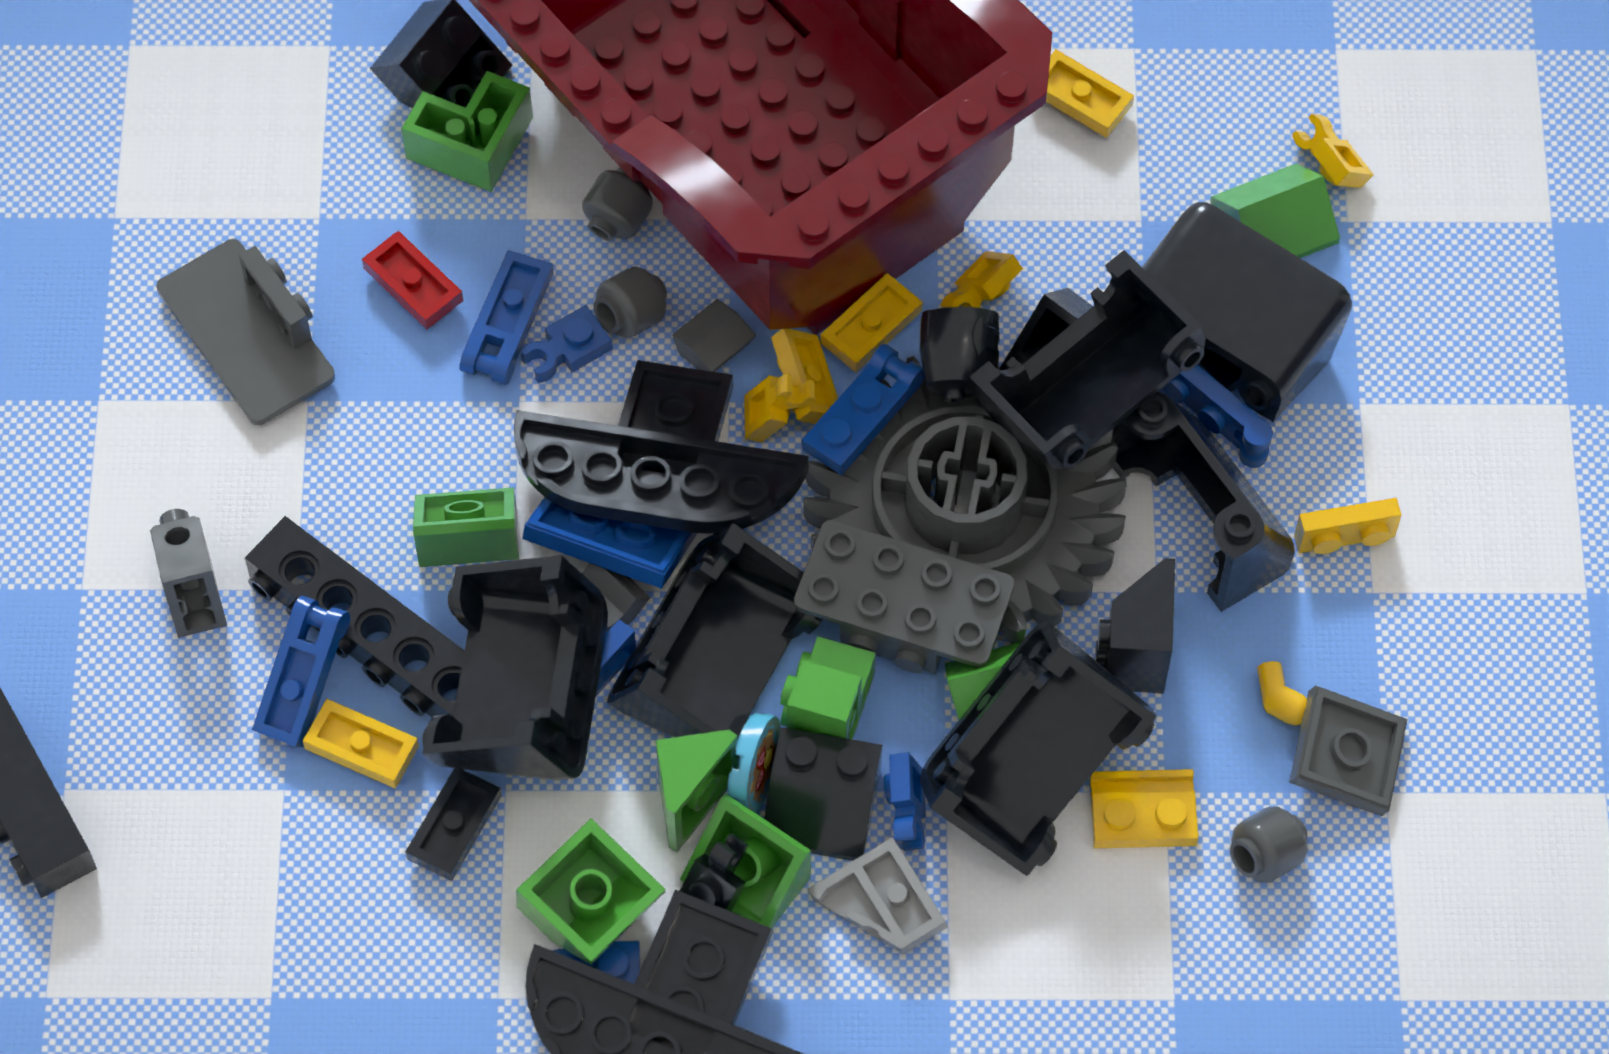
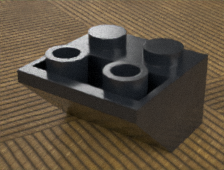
M432 0L421 4L369 69L399 102L413 109L422 91L466 108L486 71L504 77L513 64L456 0Z

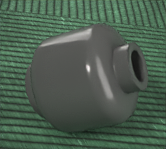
M620 167L616 171L607 170L602 172L582 202L583 213L589 220L588 229L606 241H612L614 237L621 239L633 237L653 207V198L649 193V189L641 181H632Z
M637 266L625 269L599 285L594 302L595 316L601 326L609 333H614L624 338L636 336L658 324L665 316L666 287L658 276L652 275L646 269Z
M1278 806L1266 807L1243 820L1234 828L1231 837L1230 856L1233 864L1242 875L1259 882H1273L1297 868L1305 861L1308 851L1305 825L1297 816Z

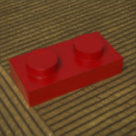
M399 230L362 258L363 269L427 330L463 302L462 291Z

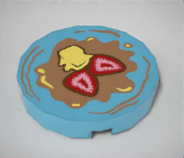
M767 713L753 714L744 725L735 748L737 750L736 755L740 756L738 769L732 768L728 778L727 795L754 813L759 811L769 790L770 776L781 728L780 720L777 716Z

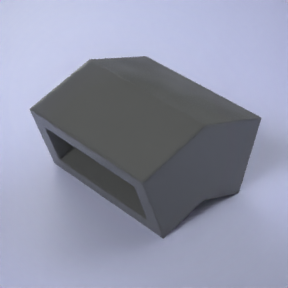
M716 299L672 334L681 357L690 362L696 369L712 372L717 371L756 337L755 333L738 313L719 299Z
M591 563L582 572L604 595L608 609L607 632L619 619L629 625L651 598L630 577Z

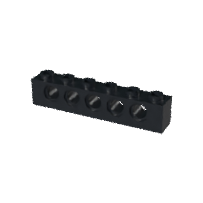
M284 516L245 557L250 576L248 583L253 590L265 600L270 601L274 597L287 607L286 612L289 616L296 600L303 595L317 600L319 607L327 610L338 603L351 605L346 610L350 613L349 628L345 636L340 640L336 654L342 658H347L350 655L363 665L362 670L369 679L380 687H385L388 684L401 694L402 702L418 716L422 717L425 713L430 717L441 714L453 716L456 700H446L443 698V695L450 690L458 689L465 650L288 517ZM297 576H312V579L305 584L291 583ZM312 626L313 628H315L317 631L320 632V629H319V628ZM374 632L389 634L386 639L380 642L366 640ZM421 660L428 663L419 671L404 669L412 661Z

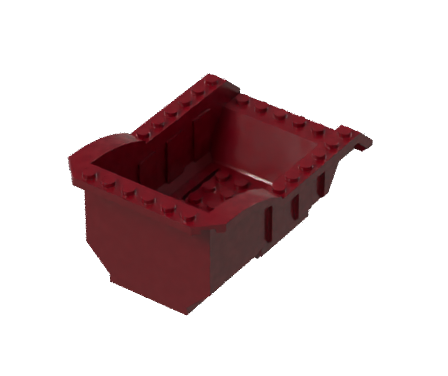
M469 0L505 39L507 45L515 53H518L542 79L544 85L599 141L603 149L632 181H641L662 203L664 216L769 330L807 327L813 334H819L839 318L886 273L897 279L962 233L967 217L1012 160L1015 125L1046 104L1053 32L1019 0Z

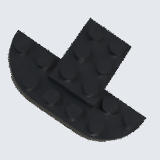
M637 360L618 426L521 410L516 411L514 419V439L520 467L532 486L554 504L587 516L685 532L717 533L732 523L744 529L766 520L782 509L798 492L809 469V456L718 442L734 387L733 375Z
M675 890L635 984L537 944L533 946L526 974V999L534 1027L550 1054H804L735 1026L773 935L772 928L678 890Z

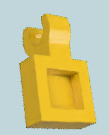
M1311 114L1308 118L1315 126V135L1311 139L1306 132L1295 131L1292 137L1296 145L1311 151L1321 164L1319 166L1320 173L1331 184L1362 188L1374 174L1350 143L1337 137L1327 117L1320 114Z
M985 251L954 282L958 289L947 294L940 306L941 308L959 307L961 305L962 307L981 308L983 300L992 301L1006 293L1011 286V281L1023 268L1014 254Z
M787 373L780 377L769 375L744 395L745 439L763 443L787 424L791 408H801L812 404L815 400L814 381L808 380L803 385L793 386L791 374Z

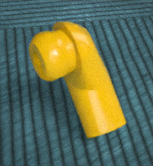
M1269 661L1257 666L1262 704L1265 711L1287 724L1300 725L1306 708L1307 697L1285 686L1283 668L1280 662Z

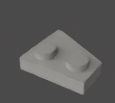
M893 837L807 889L816 903L903 955L948 928L943 916Z

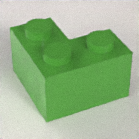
M486 71L466 108L422 91L401 128L406 159L492 192L533 119L530 87Z
M817 636L812 653H802L796 677L792 675L787 676L780 699V705H784L780 725L790 729L853 740L875 675L876 653Z

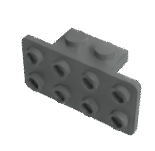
M229 239L158 280L156 288L159 296L249 421L254 425H262L332 384L335 380V373L333 367L312 340L308 320L313 318L308 304L300 293L297 292L291 295L284 285L287 283V279L274 258L266 261L256 246L246 250L239 240Z
M827 520L820 528L794 597V605L801 613L840 624V643L875 652L877 656L893 660L898 667L908 672L922 673L924 670L936 674L942 657L978 668L988 663L1009 605L1015 582L1011 575L835 520Z

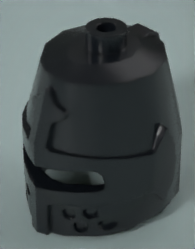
M947 307L922 312L919 353L928 391L945 396V402L951 404L964 403L965 398L978 397L970 376L988 361L997 369L999 361L998 344L1000 341V316L998 312L975 307Z

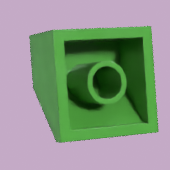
M590 818L516 889V906L553 943L592 964L666 892V889Z

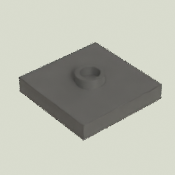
M1315 685L1308 691L1307 704L1302 718L1289 783L1383 816L1390 811L1408 719Z

